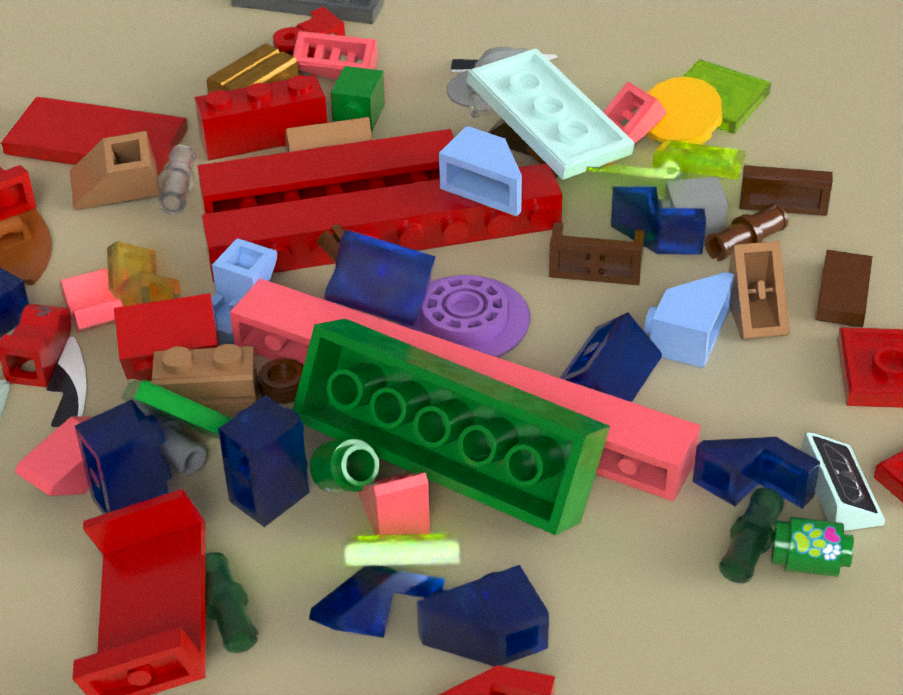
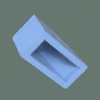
M466 126L439 152L440 189L518 216L521 212L522 175L505 138Z
M723 272L666 289L658 307L651 306L646 316L644 333L650 334L649 354L704 368L731 308L735 274Z

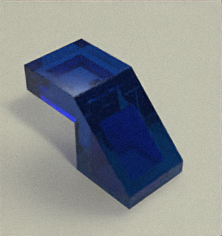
M657 186L612 187L610 220L612 228L634 240L635 229L645 230L644 247L658 255L703 254L706 225L705 208H659Z
M778 437L703 440L696 447L693 482L734 507L760 484L803 509L814 498L820 461Z
M370 561L315 604L310 610L309 620L337 631L384 638L394 593L441 601L445 579L417 569Z

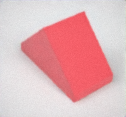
M403 473L375 480L373 483L363 486L364 490L358 492L379 547L430 535L429 488L426 473Z

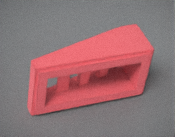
M299 31L293 57L298 62V70L337 80L344 66L376 70L378 50L376 39ZM310 46L316 48L314 58L307 57ZM326 51L331 52L330 60L324 59ZM341 55L347 56L346 62L340 61ZM357 59L363 60V62L357 63Z
M630 82L625 84L603 111L635 143L655 127L667 113L658 99ZM624 119L629 121L625 126L620 124ZM615 161L610 162V163H607V164H605V165H603V166H605L606 168H608V167H609L610 165H612Z

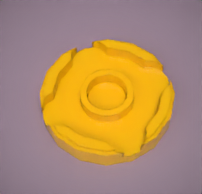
M692 77L671 78L658 83L647 92L658 99L667 112L661 121L646 134L647 138L654 142L655 139L663 143V147L689 149L703 144L712 137V132L717 126L719 128L722 123L721 98L716 89L704 80Z

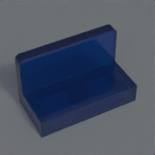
M345 229L339 244L336 267L325 289L324 298L337 304L411 326L415 325L428 293L436 256Z
M629 312L595 327L560 378L632 402L661 359L662 354Z

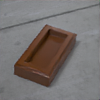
M744 165L739 209L761 211L775 203L776 208L780 205L786 213L827 216L833 172Z
M834 250L826 251L816 320L863 327L873 256Z

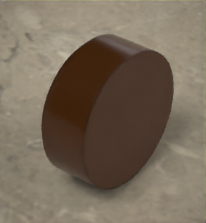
M288 358L275 359L266 363L258 373L259 390L262 397L276 404L294 402L304 366L300 362Z

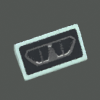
M805 433L800 457L827 520L842 522L844 524V531L883 526L885 519L851 446L815 433Z

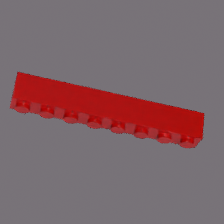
M547 163L518 167L522 175L521 212L518 216L440 189V179L202 214L210 270L214 282L212 264L237 238L276 250L277 260L273 273L335 264L324 249L317 244V240L326 230L332 235L331 226L336 224L341 225L343 231L362 253L368 252L372 258L553 230L554 222L562 223L563 193L552 169Z

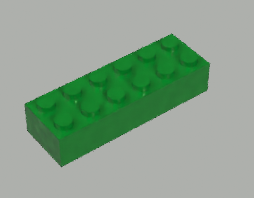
M348 319L314 324L290 419L337 440H362L372 447L380 459L412 473H426L427 479L555 536L581 523L610 426Z

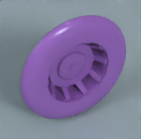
M474 275L444 277L423 285L407 298L400 313V325L495 357H500L514 349L526 335L530 324L529 308L517 291L500 281Z

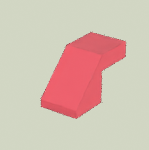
M107 268L61 280L59 286L67 309L70 312L76 333L115 323L114 308L122 307L121 299L116 300Z
M71 416L17 464L14 473L49 496L85 494L99 457L133 456L140 438L106 417Z

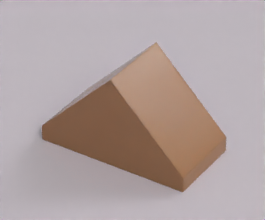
M780 241L732 245L729 273L735 275L730 309L741 339L790 335Z

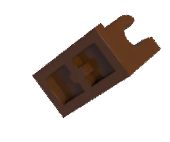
M554 222L550 238V278L639 285L645 230L635 229L634 241L562 235L564 223Z

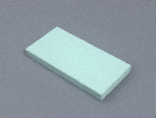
M537 48L468 70L467 83L562 180L632 155L635 142Z

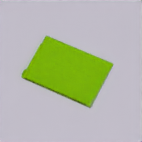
M674 161L664 163L662 169L606 164L603 168L586 166V171L662 180L687 179L689 176L688 167Z

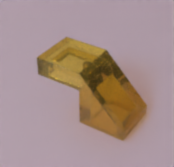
M116 241L107 247L108 290L117 299H121L124 306L180 298L179 280L157 275L156 250Z

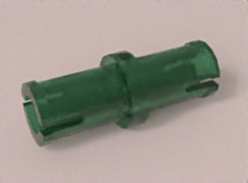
M770 488L755 489L744 515L738 517L731 527L730 536L732 540L726 554L719 563V570L725 578L732 582H749L761 554L771 548L775 536L773 527L785 504L782 496L775 490Z
M220 552L205 554L206 615L216 622L223 640V646L228 652L241 653L247 651L256 644L258 640L257 635H259L247 610L249 602L247 593L240 583L235 582L227 557Z

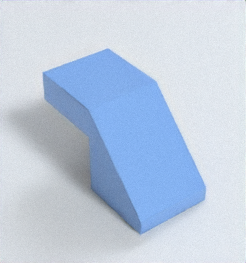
M237 238L212 264L216 289L212 302L216 314L219 343L221 345L234 344L230 311L260 278L270 281L277 260L276 250Z

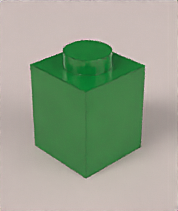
M350 66L343 67L331 91L333 122L369 117L371 131H373L385 105L383 70Z

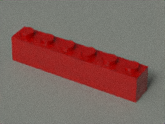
M451 129L197 165L204 213H215L440 179L439 152L454 139Z

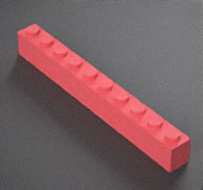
M261 278L230 311L234 344L239 347L254 346L256 355L270 360L288 358L296 360L304 366L314 324L348 319L610 426L596 474L671 501L676 499L697 461L701 425Z

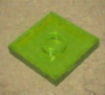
M701 59L682 76L704 80L716 89L722 101V123L719 128L717 126V129L732 134L742 126L770 94L771 82Z
M666 139L654 151L652 168L739 180L743 173L744 165H746L748 152H745L746 150Z
M452 533L350 535L345 544V566L459 563V543Z

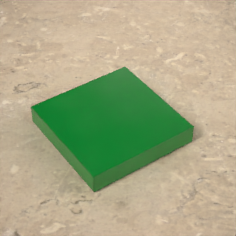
M146 380L128 382L121 399L160 416L172 419L183 426L215 439L231 440L238 425L236 420Z

